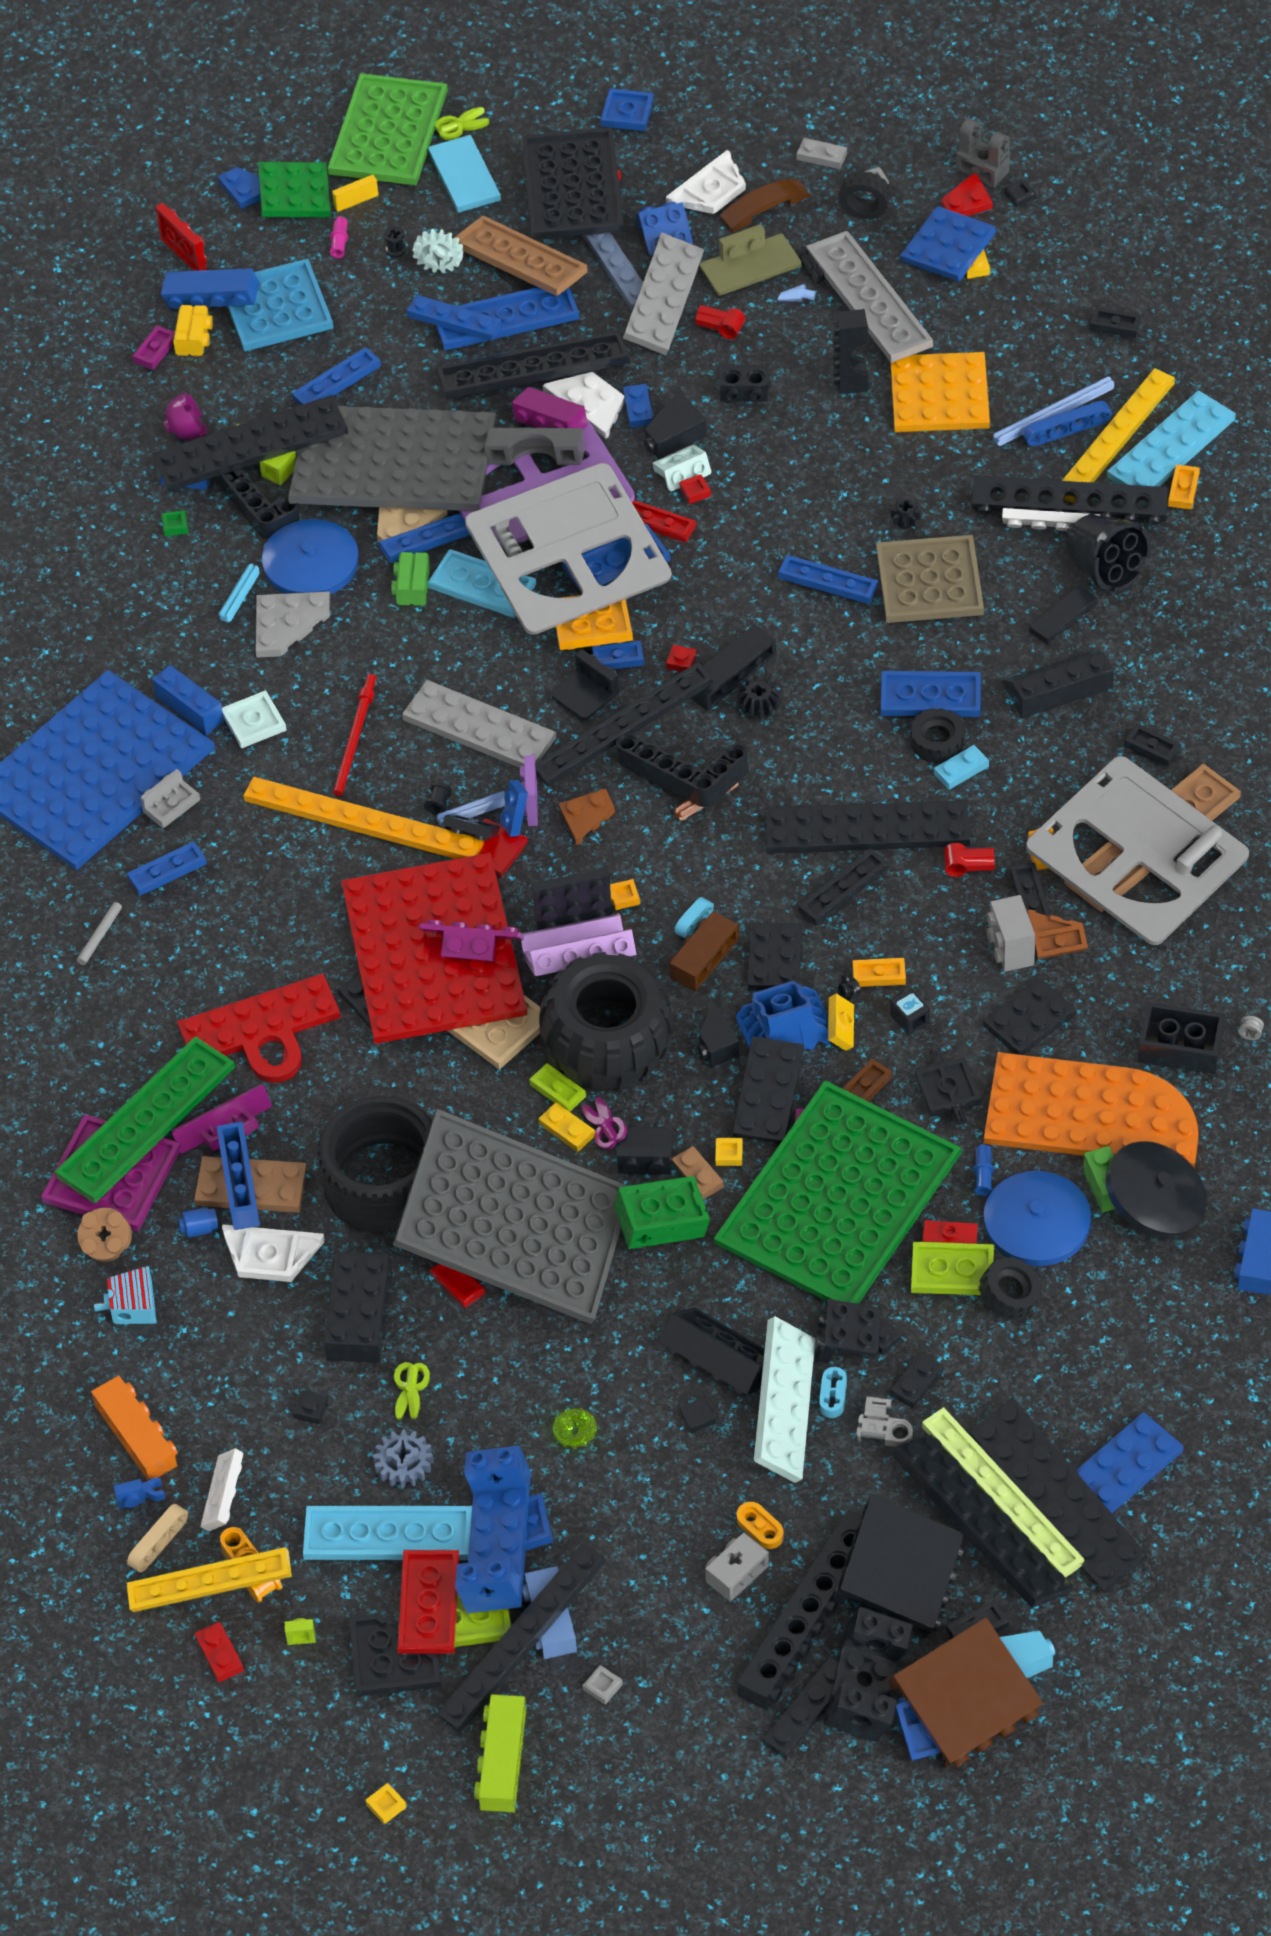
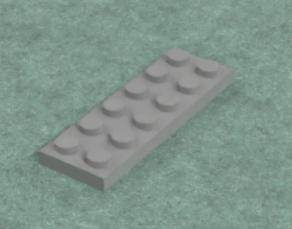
M661 233L626 327L624 339L667 355L704 249Z
M426 680L402 714L403 720L519 768L520 766H525V755H535V764L539 762L556 739L555 731L429 680Z

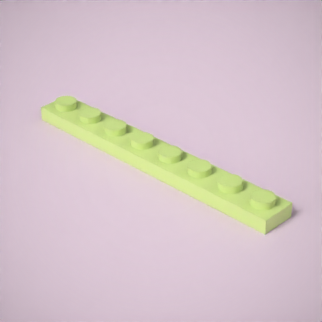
M944 1407L922 1422V1428L928 1435H932L940 1440L942 1447L948 1454L955 1457L959 1461L960 1467L968 1475L975 1478L977 1485L983 1492L990 1495L994 1499L995 1505L1003 1513L1011 1517L1012 1523L1020 1532L1025 1533L1029 1537V1542L1038 1551L1046 1555L1047 1561L1056 1571L1061 1572L1066 1578L1082 1566L1084 1558Z

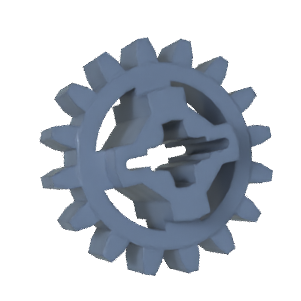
M402 1430L400 1436H397L394 1431L391 1432V1439L383 1437V1446L376 1445V1454L373 1455L375 1471L380 1473L381 1480L385 1481L389 1478L390 1486L400 1482L401 1488H404L406 1482L409 1481L412 1486H415V1479L417 1478L424 1481V1472L430 1473L431 1463L434 1462L431 1445L426 1444V1438L423 1436L417 1439L415 1431L408 1436L405 1430Z

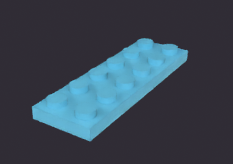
M1198 390L1107 471V478L1116 484L1160 487L1174 475L1176 464L1185 465L1235 420L1236 413Z
M306 1506L303 1557L304 1560H403V1550H459V1560H468L472 1506Z

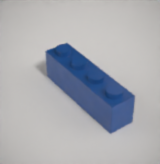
M252 268L166 272L161 296L169 309H179L181 305H192L193 307L254 305L260 282Z
M243 1122L217 1126L234 1230L260 1226Z

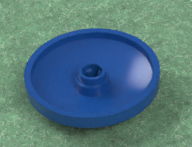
M307 519L288 524L275 532L263 549L262 564L268 582L283 594L329 592L333 594L347 585L354 577L359 564V554L355 539L345 528L326 520Z
M1028 1171L1010 1176L993 1189L984 1208V1228L991 1244H994V1248L1003 1256L1021 1259L1030 1266L1053 1265L1070 1258L1084 1245L1091 1226V1210L1083 1192L1070 1180L1051 1172Z

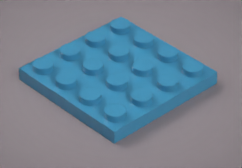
M308 259L254 272L260 282L254 305L227 306L244 352L334 329L333 321Z

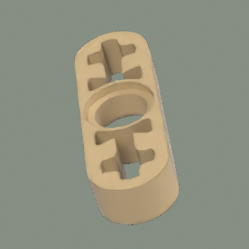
M177 1504L171 1505L131 1551L127 1564L138 1572L145 1571L184 1526L188 1518V1511Z

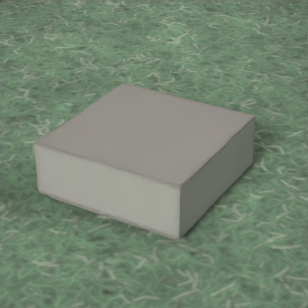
M599 1665L583 1684V1690L606 1705L623 1685L621 1678Z

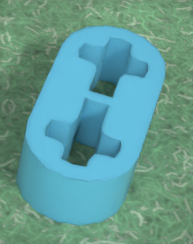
M703 897L698 898L679 919L675 927V934L684 939L690 935L692 936L697 931L701 920L707 919L712 913L714 904Z
M830 1367L824 1371L822 1376L819 1399L820 1411L822 1415L828 1418H836L844 1411L847 1376L841 1368ZM838 1378L836 1388H831L832 1379ZM830 1397H835V1404L833 1408H830L828 1406L830 1403Z

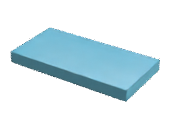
M471 135L428 147V153L458 213L501 200V195Z
M449 549L429 579L428 588L515 618L514 610L486 561ZM527 575L519 578V582L531 591L536 585L535 578Z

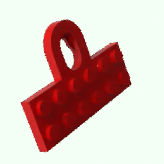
M320 974L177 1021L185 1045L196 1036L225 1056L243 1050L250 1068L256 1077L265 1082L279 1083L292 1078L301 1067V1051L294 1033L339 1019L341 1015L324 974ZM271 1041L282 1044L284 1052L282 1054L283 1062L280 1065L273 1066L269 1064L268 1060L261 1057L259 1050L263 1044Z

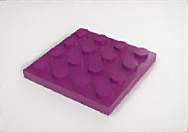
M84 1114L55 1171L107 1121ZM162 1138L95 1204L57 1179L54 1171L41 1196L42 1203L82 1215L99 1208H111L120 1212L131 1226V1230L139 1232L180 1152L181 1145L179 1142Z

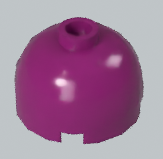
M184 392L169 402L165 412L167 420L164 421L165 428L169 434L174 433L177 438L185 441H191L207 435L205 422L200 423L201 411L190 394L187 395V392Z

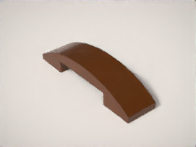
M799 180L776 181L759 187L738 199L720 215V219L731 232H734L752 224L751 217L785 201L790 205L798 203L810 197V193Z

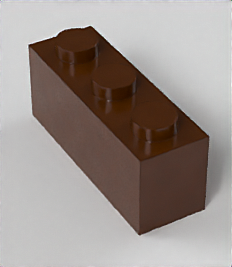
M712 911L707 919L701 920L697 931L692 936L690 935L686 938L682 949L678 953H674L670 958V978L696 992L739 940L738 924Z

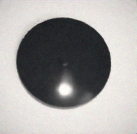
M1133 1142L1121 1148L1108 1164L1105 1182L1109 1198L1118 1213L1141 1232L1159 1238L1181 1237L1193 1230L1204 1216L1207 1204L1204 1184L1188 1160L1173 1149L1155 1142Z

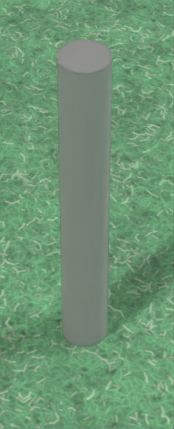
M114 902L78 956L77 962L79 964L85 965L122 909L119 903Z

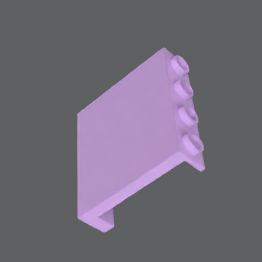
M620 914L524 933V941H521L524 960L535 976L565 970L569 962L579 957L583 959L591 957L593 953L606 952L607 955H618L619 953L627 956L637 955L632 929L623 931Z

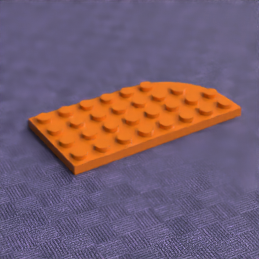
M997 1053L984 1144L1084 1156L1086 1152L1110 1146L1115 1156L1121 1148L1130 1143L1148 1141L1173 1149L1195 1168L1198 1147V1125L1195 1114L1185 1097L1164 1079L1149 1072L1127 1067Z

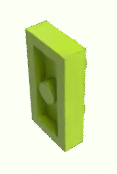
M548 1063L529 1079L530 1086L552 1102H557L569 1112L586 1097L584 1089Z

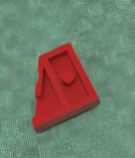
M974 173L942 198L941 206L947 210L969 216L992 209L993 202L978 175Z

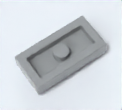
M804 138L797 152V160L841 169L847 155V147Z

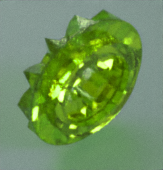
M583 1409L566 1410L557 1416L553 1424L556 1440L560 1441L564 1447L572 1446L574 1449L582 1445L586 1447L589 1441L594 1440L597 1431L595 1418ZM574 1422H577L580 1429L576 1436L572 1434Z

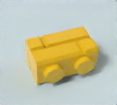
M181 305L174 335V347L177 355L188 356L190 354L191 356H202L204 348L209 347L210 336L207 331L212 330L213 318L209 316L206 306L193 307L192 305Z

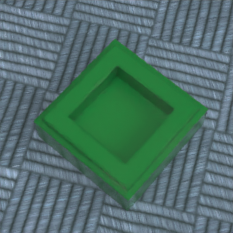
M185 510L161 514L165 537L188 533Z

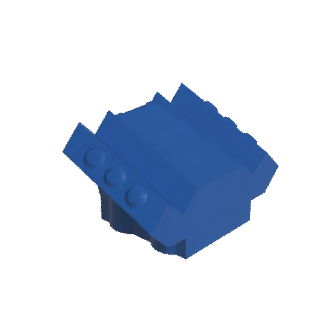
M795 981L752 993V1003L743 1005L735 1016L749 1048L752 1036L804 1044V1050L809 1049L811 1051L818 1041L827 1045L831 1042L828 1040V1014L817 991L807 986L802 987Z

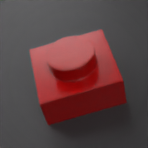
M701 474L679 482L680 490L689 504L711 497V489Z
M673 645L666 662V669L678 672L688 669L694 665L697 649Z

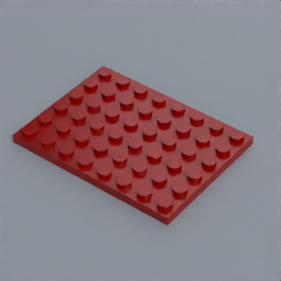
M491 853L341 880L375 1044L528 1015L511 940L496 938L493 962L445 958L441 956L444 933L424 932L419 929L420 923L427 924V920L442 921V925L452 926V922L467 923V928H477L478 924L493 926L492 930L502 931L503 927H508Z

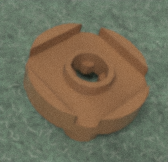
M99 1208L86 1213L82 1217V1222L78 1228V1242L82 1251L100 1262H109L120 1257L119 1254L124 1249L127 1250L132 1239V1230L128 1221L120 1212L111 1208ZM106 1228L108 1232H111V1236H107L106 1241H102L98 1235L99 1232H102V1229Z

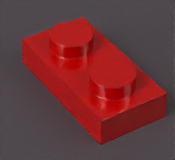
M220 1622L194 1633L195 1639L218 1683L244 1671L243 1665Z

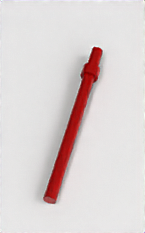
M373 674L367 675L364 688L360 690L358 696L359 705L333 790V794L336 796L343 795L367 709L373 701L375 694L373 689L377 678Z

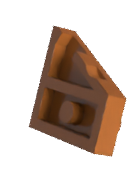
M606 788L559 804V811L576 845L583 842V837L590 830L594 832L603 821L609 819L615 813L614 805Z
M1027 910L1035 933V954L1037 960L1086 951L1088 949L1083 923L1072 920L1065 921L1061 917L1046 916L1035 913L1034 910Z

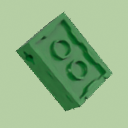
M694 1176L618 1188L614 1209L629 1249L705 1237L710 1218L708 1212H706L700 1190L696 1186L697 1182Z

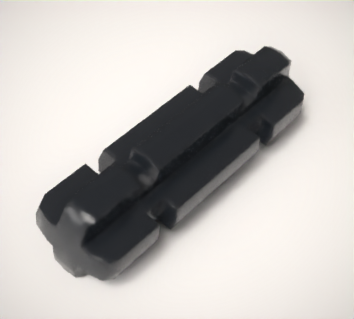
M805 246L797 248L795 252L812 279L816 283L824 281L826 279L824 272L818 267L817 262Z

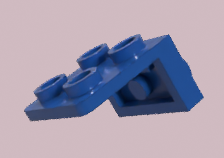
M669 202L659 208L646 207L638 212L635 218L637 227H642L647 251L650 256L654 254L661 233L693 245L683 202L677 204Z

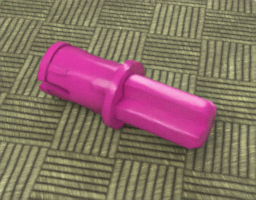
M341 216L334 220L333 232L330 234L332 241L330 253L334 258H342L344 256L345 243L348 240V221Z

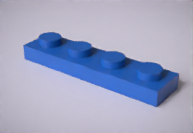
M420 295L415 296L407 309V317L489 341L494 340L502 326L500 318Z
M365 347L292 393V400L298 405H302L330 395L334 396L381 367L380 359Z
M459 513L379 541V548L387 560L392 563L399 560L401 552L421 553L469 536L470 533L465 526L464 518Z
M790 555L786 556L778 571L779 579L870 604L878 588V580Z

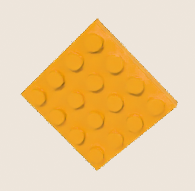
M985 352L910 355L891 363L895 432L990 428Z

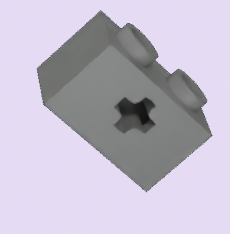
M743 1533L737 1539L733 1538L718 1557L714 1556L709 1560L705 1568L706 1582L731 1602L769 1566L768 1552L747 1534Z

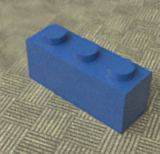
M171 665L152 679L156 698L207 736L224 722L221 703Z
M1252 1208L1251 1218H1245L1243 1234H1247L1246 1241L1241 1240L1238 1256H1242L1243 1259L1242 1263H1236L1234 1278L1239 1279L1238 1290L1270 1295L1271 1212Z

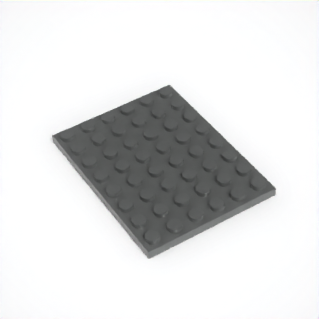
M338 406L348 427V434L299 449L288 496L290 504L478 511L481 506L488 468V457H486L484 446L489 429L495 428L496 413Z
M437 1109L432 1118L393 1245L592 1324L596 1318L621 1230L614 1209L616 1195L619 1187L627 1185Z

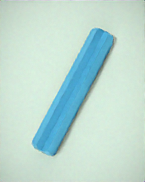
M249 564L219 612V619L221 621L229 623L233 619L260 574L258 566Z

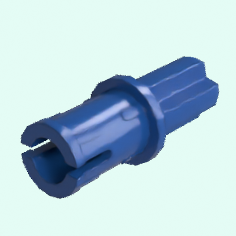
M980 1144L976 1148V1165L973 1167V1172L976 1174L975 1193L981 1196L989 1195L992 1192L991 1175L994 1173V1167L991 1165V1147L985 1144Z

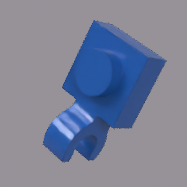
M156 1477L144 1483H141V1479L115 1485L114 1489L119 1509L135 1507L140 1503L146 1502L145 1498H150L153 1501L163 1500L165 1498L164 1490L153 1491L155 1488L162 1486L161 1479Z

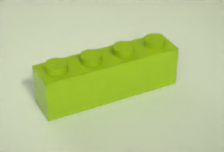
M491 1695L490 1705H485L484 1722L488 1723L487 1731L482 1730L481 1748H484V1756H479L478 1773L481 1774V1782L475 1783L474 1793L475 1799H479L482 1811L515 1812L526 1718L524 1696Z

